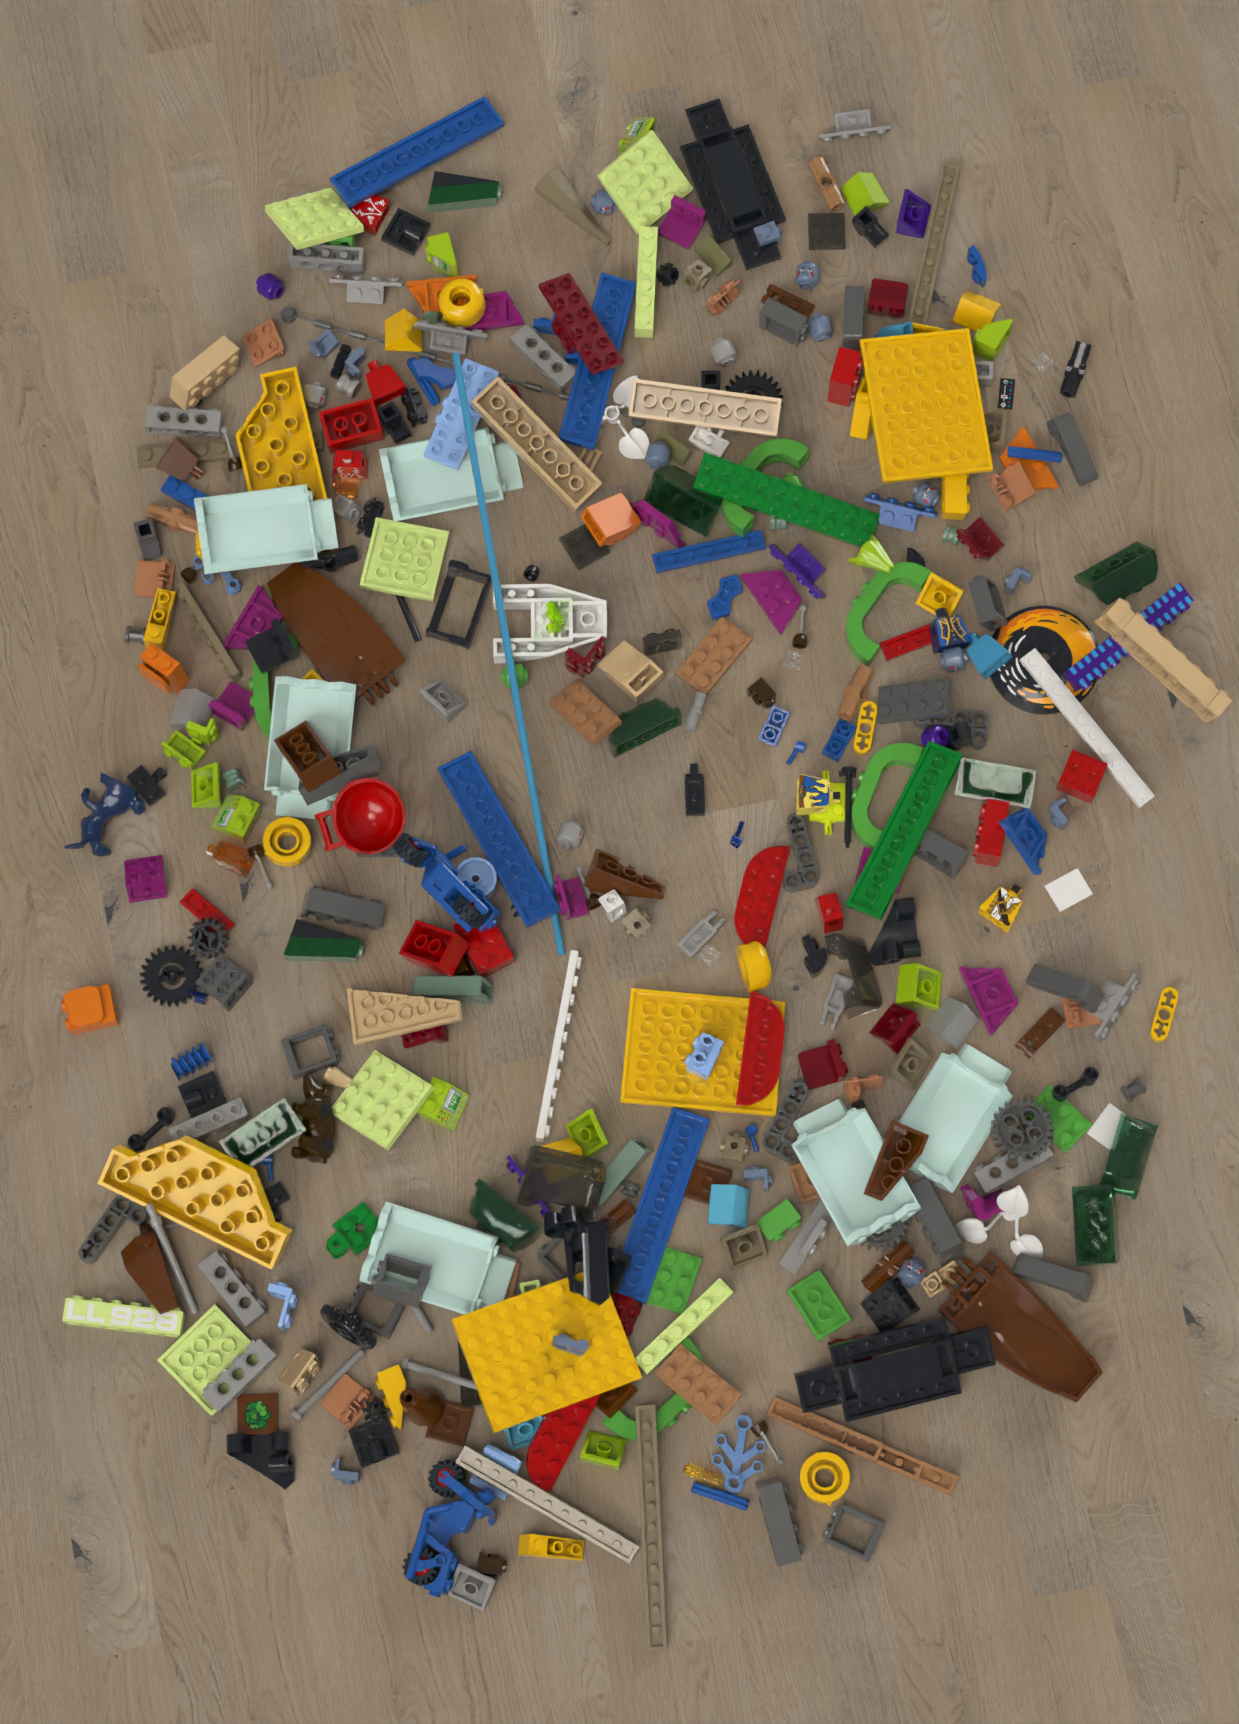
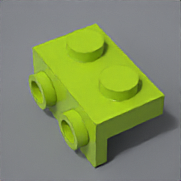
M211 718L207 727L188 721L186 725L191 741L197 745L204 744L211 747L212 743L216 742L219 737L215 719Z
M175 730L166 743L164 741L161 743L162 752L167 757H174L182 768L187 769L188 767L192 771L207 754L205 750L177 730Z

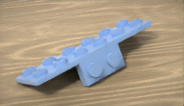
M465 359L462 364V372L474 434L480 420V415L470 406L471 401L499 375V372ZM455 381L449 397H445L442 407L444 408L442 413H438L435 423L437 424L424 452V457L458 470L468 443L457 381Z

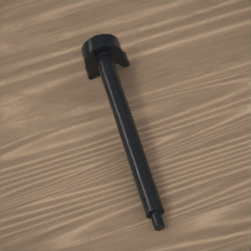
M842 767L839 771V777L846 776L844 828L846 848H849V843H851L852 777L856 778L857 769L855 767Z

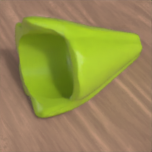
M872 534L870 535V540L865 542L860 548L858 556L848 559V562L856 567H864L885 573H890V569L895 568L878 539Z

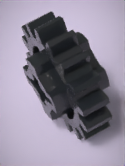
M207 917L206 920L201 918L199 922L193 923L195 928L189 929L192 933V936H188V939L192 940L189 947L194 946L193 953L200 952V958L204 956L206 959L216 958L219 954L225 953L223 948L229 946L225 943L226 940H230V937L225 935L229 931L223 930L225 924H218L219 919H213L212 921V917Z

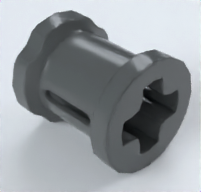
M127 626L125 643L132 641L141 642V644L145 645L143 639L146 628L134 629Z
M1136 1078L1128 1086L1120 1088L1128 1102H1132L1134 1097L1146 1092V1088L1139 1078Z

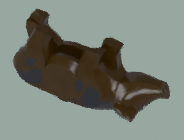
M311 1072L303 1076L305 1102L302 1104L292 1103V1113L303 1118L301 1134L298 1139L299 1147H292L291 1156L299 1160L305 1158L313 1163L326 1164L333 1151V1136L335 1134L333 1112L328 1101L330 1084H321L313 1078Z

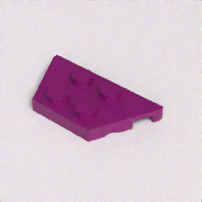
M507 291L483 294L486 303L484 315L476 324L466 327L465 330L472 331L473 329L484 331L525 325V322Z
M637 500L634 503L629 502L642 524L646 527L650 526L658 537H664L677 548L686 546L685 542L679 539L681 535L670 519L645 500Z
M782 570L742 574L741 579L778 633L780 635L783 634L787 624L791 621L795 611L802 603L800 595Z
M260 585L256 588L224 641L223 647L225 649L248 650L245 644L246 640L270 629L271 621L278 618L280 623L282 622V615L275 608L273 602L268 598Z
M962 966L959 968V971L991 1036L1018 1005L1017 999L1002 969L966 968Z

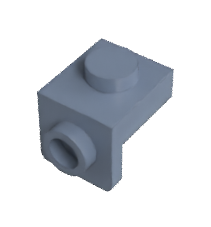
M774 221L753 228L760 247L772 242L780 244L782 231L779 226L776 227Z
M326 329L315 341H309L307 344L314 356L327 358L341 342L331 329Z
M359 347L357 350H353L345 361L346 372L352 378L355 376L358 380L362 376L361 371L357 367L367 358L364 349Z
M1015 567L1012 575H1008L1004 582L1006 586L1005 593L1012 596L1018 581L1021 580L1030 584L1033 575L1024 568L1019 569Z
M1065 797L1050 803L1048 810L1051 823L1061 831L1069 823L1060 810L1067 802Z
M751 1166L743 1171L744 1181L763 1180L764 1191H768V1186H772L771 1174H767V1169Z
M336 1458V1463L332 1462L331 1475H334L335 1480L342 1481L344 1485H354V1482L359 1483V1472L341 1471L342 1460L340 1458Z

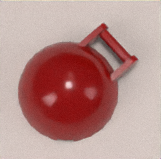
M362 778L348 783L337 793L338 796L333 804V809L314 815L315 819L319 822L326 844L324 847L325 852L346 846L356 853L367 855L380 853L390 848L402 834L406 821L405 806L400 795L391 785L375 778ZM331 815L335 832L340 839V842L334 844L325 818Z

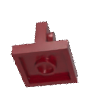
M892 1003L869 1033L874 1038L881 1040L893 1053L898 1054L908 1038L912 1037L921 1024L916 1020L918 1015L914 1011Z

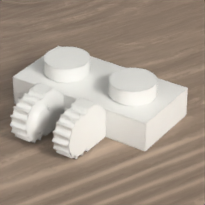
M696 427L688 439V443L711 455L722 458L730 445L729 441L723 439L726 431L719 430L716 435L712 433L714 429Z

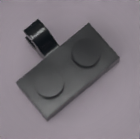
M140 765L127 776L150 807L165 796V793L157 784L167 776L161 767L156 769L150 776L145 768Z
M277 1182L265 1189L264 1192L275 1221L279 1222L282 1220V1217L276 1207L290 1199L280 1182Z

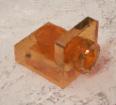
M337 473L336 479L333 478L332 490H335V495L338 496L340 493L347 498L358 499L360 479L341 477V473Z

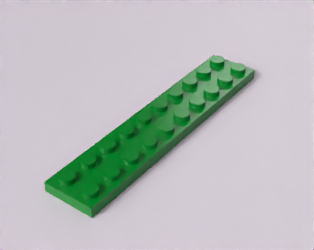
M705 452L692 487L694 490L859 548L870 540L871 534L874 535L880 518L878 513Z
M930 741L927 742L845 904L847 908L880 921L882 920L964 757L962 753Z

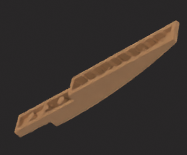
M774 1397L767 1412V1416L949 1496H952L959 1477L888 1447L882 1442L812 1412L803 1413L802 1408Z

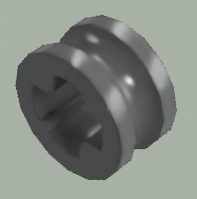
M624 1182V1189H621L620 1192L628 1197L637 1198L636 1192H639L640 1188Z

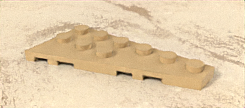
M347 988L354 1045H361L463 1021L461 1003L458 1000Z

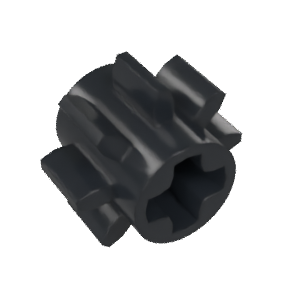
M665 263V265H660L656 272L658 282H662V286L675 285V281L679 278V272L677 268L673 267V263Z
M374 1397L372 1402L366 1400L367 1408H362V1412L367 1413L364 1417L365 1420L370 1418L373 1424H375V1419L378 1418L383 1421L382 1413H387V1409H382L384 1401L379 1403L376 1401V1397ZM371 1408H378V1413H371Z

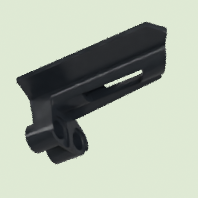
M565 1206L561 1209V1213L555 1211L546 1213L544 1215L545 1236L563 1238L569 1291L579 1294L600 1306L610 1297L607 1222H588L579 1215V1209L575 1206ZM576 1262H583L584 1283L576 1280Z

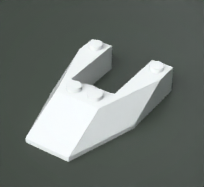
M552 584L500 585L505 610L531 609V638H510L514 663L551 657L566 652L568 648L575 649L596 642L601 636L607 638L606 600ZM493 591V607L494 610H497ZM493 638L494 664L506 663L502 638Z

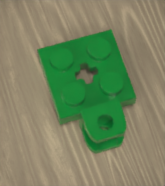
M364 1201L332 1224L336 1233L327 1240L326 1249L334 1259L341 1258L350 1250L357 1257L370 1247L371 1239L377 1229L379 1220ZM356 1225H363L364 1232H356Z

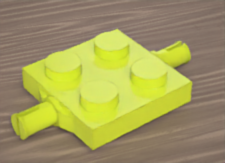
M822 771V779L830 781V771ZM830 782V791L840 792V803H830L825 813L808 814L809 822L824 824V835L833 834V823L845 822V783Z

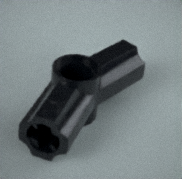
M1076 340L1060 389V394L1064 397L1075 398L1080 380L1083 379L1087 366L1086 361L1091 350L1090 344Z
M354 545L333 551L323 550L317 552V560L302 561L300 566L334 572L340 566L357 562L358 555Z

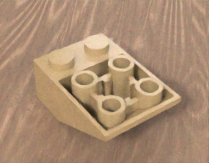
M625 640L597 665L636 704L664 679V672L651 659Z
M299 1348L277 1381L297 1396L300 1393L304 1394L310 1385L308 1382L311 1377L315 1378L320 1372L321 1367L319 1366L321 1363L314 1353Z

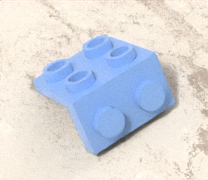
M275 1281V1284L269 1283L267 1291L272 1297L285 1300L278 1323V1328L285 1332L286 1328L290 1329L293 1319L291 1311L296 1308L298 1298H296L293 1289L287 1287V1284Z
M488 1444L482 1453L518 1474L522 1462L515 1456L509 1455L499 1448ZM475 1474L470 1478L469 1483L481 1489L493 1491V1495L505 1501L508 1493Z

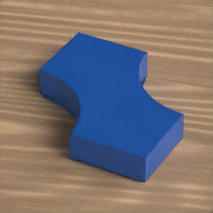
M428 357L417 359L410 363L418 380H429L438 385L441 390L453 387L456 381V375L452 367H439L433 364Z
M737 574L719 579L720 589L717 595L707 601L712 621L730 616L732 600L743 593Z

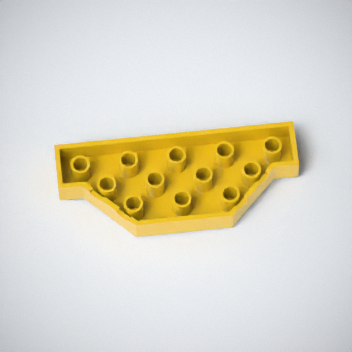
M296 366L260 374L264 392L246 418L241 429L235 435L248 492L307 484L308 491H312L313 500L327 499Z
M187 1135L138 1153L122 1145L114 1147L97 1183L144 1207L152 1203L156 1213L271 1270L279 1264L293 1232L292 1229L275 1221L256 1169Z

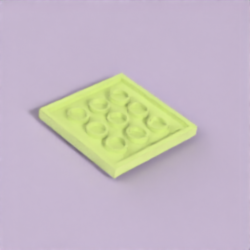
M653 130L648 131L596 175L638 235L639 226H651L671 209V199L674 195L683 199L693 190V187Z
M332 188L265 205L267 215L296 250L364 232L363 224Z
M376 517L360 581V588L434 602L449 531L398 521L394 522L393 520Z
M374 1050L353 1078L350 1086L344 1090L332 1106L333 1116L389 1151L432 1093L434 1087Z
M214 1304L157 1361L213 1417L217 1411L202 1396L204 1393L203 1389L210 1382L214 1383L218 1379V1374L224 1368L228 1370L233 1365V1359L247 1351L246 1347L251 1341ZM256 1356L248 1359V1365L250 1366L256 1365L258 1362V1357ZM237 1370L233 1378L236 1380L241 1379L244 1372ZM223 1384L219 1388V1393L221 1394L229 1391V1385Z

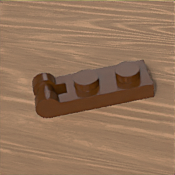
M771 284L767 288L766 295H763L761 302L765 304L768 297L773 299V296L777 295L778 298L775 301L808 317V320L815 309L814 304Z
M1051 1007L1014 1046L1023 1050L1025 1056L1029 1059L1066 1020ZM1028 1040L1034 1044L1032 1047L1026 1044Z

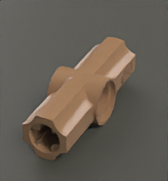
M823 157L813 159L808 163V167L818 185V191L823 195L830 212H836L845 206V202L835 184V178L830 174ZM823 183H829L830 186H824Z
M153 502L147 508V519L152 518L153 521L164 524L166 528L173 531L181 530L196 535L198 529L196 517L187 515L179 508H167Z
M862 664L858 666L851 683H847L843 689L844 698L837 712L838 717L845 721L853 720L860 702L863 703L867 699V687L874 674L872 668Z

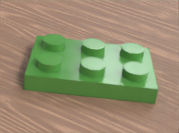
M1049 1085L1031 1104L1033 1105L1038 1101V1108L1043 1105L1045 1106L1043 1113L1050 1112L1048 1118H1053L1051 1125L1055 1126V1130L1051 1132L1054 1134V1138L1050 1140L1066 1154L1093 1124L1067 1100L1064 1102L1055 1100L1052 1096L1054 1088ZM1026 1115L1030 1121L1034 1119L1032 1115Z
M666 1247L647 1304L681 1315L686 1309L702 1258Z
M820 1270L786 1290V1293L817 1341L822 1340L852 1320Z

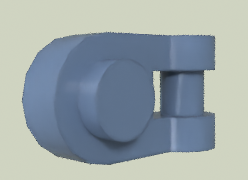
M565 1334L554 1336L551 1343L554 1348L577 1356H583L589 1348V1343L586 1340L575 1341Z

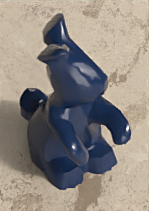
M100 772V782L106 786V789L100 800L94 802L88 797L90 789L84 788L81 799L83 804L92 810V813L88 817L82 818L80 824V843L64 846V848L80 849L89 842L93 855L100 857L109 856L111 851L99 843L104 832V825L113 817L125 814L130 809L137 815L144 813L146 805L142 799L137 797L138 791Z

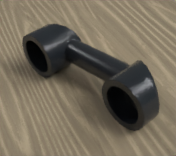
M1094 1067L1085 1068L1081 1079L1067 1087L1056 1085L1052 1091L1053 1098L1058 1102H1064L1072 1092L1084 1085H1093L1099 1076L1097 1069Z
M164 1107L157 1112V1119L159 1121L142 1136L133 1134L129 1137L128 1145L132 1150H143L146 1147V1142L161 1128L172 1124L174 1115L169 1108Z

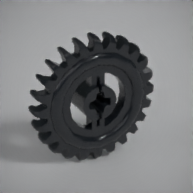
M752 370L749 371L748 376L743 371L742 378L736 374V382L730 379L731 387L725 386L726 391L743 393L747 390L745 394L761 396V390L766 397L783 399V395H778L782 392V388L776 389L778 382L776 381L772 384L773 376L766 379V372L760 377L759 370H757L755 376H753Z
M166 945L164 946V952L157 948L158 955L151 952L152 960L145 958L148 966H141L146 971L140 973V976L145 978L140 983L146 985L142 990L144 992L149 991L147 994L148 998L154 996V1003L160 1000V1006H163L165 1002H167L168 1007H171L172 1002L175 1003L176 1007L179 1006V1001L186 1004L185 998L192 1000L191 993L198 994V991L195 989V987H199L196 985V981L201 976L198 974L203 971L202 968H197L200 965V961L194 962L196 959L195 954L189 957V949L183 953L182 946H180L178 951H176L175 945H172L171 951H169ZM169 963H176L184 968V970L178 971L175 966L168 965L163 968L162 975H158L160 969ZM170 972H173V978L168 977ZM181 978H185L184 983L174 990L165 989L159 984L165 982L169 986H175L180 982Z
M325 1304L320 1310L321 1317L336 1333L363 1349L371 1350L377 1344L376 1337L373 1338L374 1334L368 1336L370 1330L362 1331L364 1325L361 1326L362 1320L351 1312L347 1313L344 1317L345 1311L339 1315V1308L333 1311L334 1305L330 1307V1304Z

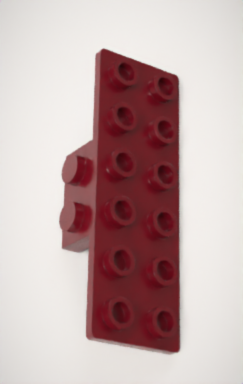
M570 273L539 284V289L556 315L551 324L552 330L557 334L562 347L566 349L569 355L578 351L592 375L623 364L622 357Z

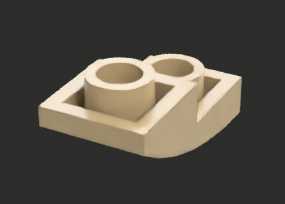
M955 1260L923 1279L921 1285L929 1298L946 1290L941 1285L943 1280L951 1286L956 1284L950 1278V1272L955 1273L961 1280L963 1279L954 1270L955 1266L959 1267Z

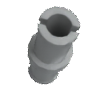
M695 692L692 706L688 709L689 715L684 725L685 729L696 731L699 717L703 714L702 708L707 698L706 694Z

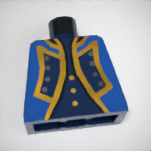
M946 608L936 610L937 618L929 626L933 653H943L944 649L956 646L966 649L972 642V638L959 615L948 616Z

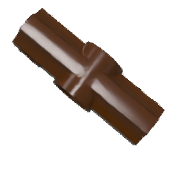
M624 1199L607 1215L601 1217L599 1222H613V1227L608 1230V1236H610L636 1212Z
M903 1240L889 1255L886 1254L878 1261L875 1268L861 1280V1283L873 1294L886 1280H890L898 1273L904 1261L910 1259L915 1254V1251Z

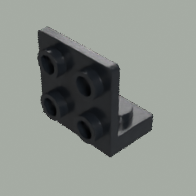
M278 618L271 621L270 629L245 641L262 674L296 658L295 649Z
M608 1247L610 1292L617 1294L632 1257L618 1249Z
M898 1277L885 1283L861 1302V1306L880 1332L893 1329L907 1317L920 1311V1308L908 1291L900 1284Z

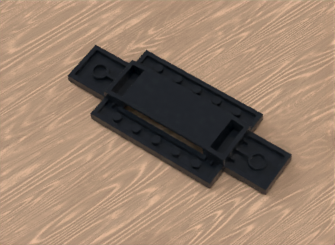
M720 98L685 109V114L696 141L680 146V151L702 208L706 211V218L715 242L718 244L734 239L746 270L780 260L781 256L776 243L772 242L760 247L753 232L755 227L774 221L775 225L785 222L786 218L749 124L735 129L732 126L730 127ZM705 159H706V161H707V164H708V166H709L710 172H711L712 177H713V179H714L715 185H716V187H717V190H718L719 195H720V197H721L722 203H723L724 208H725V210H726L728 219H727V217H726L725 211H724V209H723V206H722V204H721L720 198H719L718 193H717V191H716L715 185H714L713 180H712V178H711L710 172H709L708 167H707V165H706Z
M942 1316L830 1344L828 1347L832 1364L794 1373L803 1413L841 1404L845 1421L850 1422L961 1394L959 1374L994 1366L996 1362L987 1325L949 1335L946 1319ZM930 1342L929 1345H925V1346H921V1347H917V1348H913V1349H909V1350H905V1351H901V1352H897V1353H893V1354H889V1355H885V1356H881V1357H877V1358H873V1359H869V1360H865V1361H861V1362H857V1363H854V1362H853V1361H856V1360H860V1359H864V1358L876 1356V1355H879V1354H883V1353H887V1352H891V1351H895V1350H899V1349H903V1348H907V1347H911V1346H915V1345H919V1344H923V1343Z

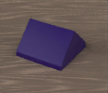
M909 189L904 191L896 233L922 239L925 235L931 205Z

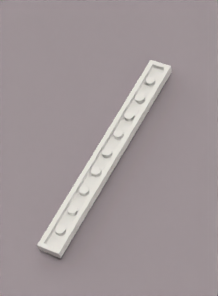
M1036 648L1019 660L1097 758L1108 763L1106 769L1135 805L1141 808L1155 795Z
M575 950L570 952L536 1133V1141L544 1142L545 1137H549L550 1126L547 1123L548 1118L553 1116L554 1107H551L552 1099H556L557 1088H554L555 1081L560 1079L561 1069H558L559 1062H563L564 1050H561L562 1043L567 1041L568 1032L565 1031L566 1024L570 1025L571 1013H568L569 1006L574 1004L575 995L572 994L573 987H577L578 976H575L576 969H580L582 958L579 957V951Z

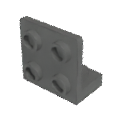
M221 954L214 959L196 981L197 986L218 1000L228 1012L254 983L246 972Z

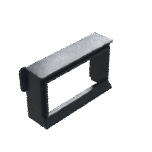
M450 560L448 572L429 628H426V637H432L469 650L492 583L491 575L471 570L466 563ZM455 576L484 584L465 639L437 631Z

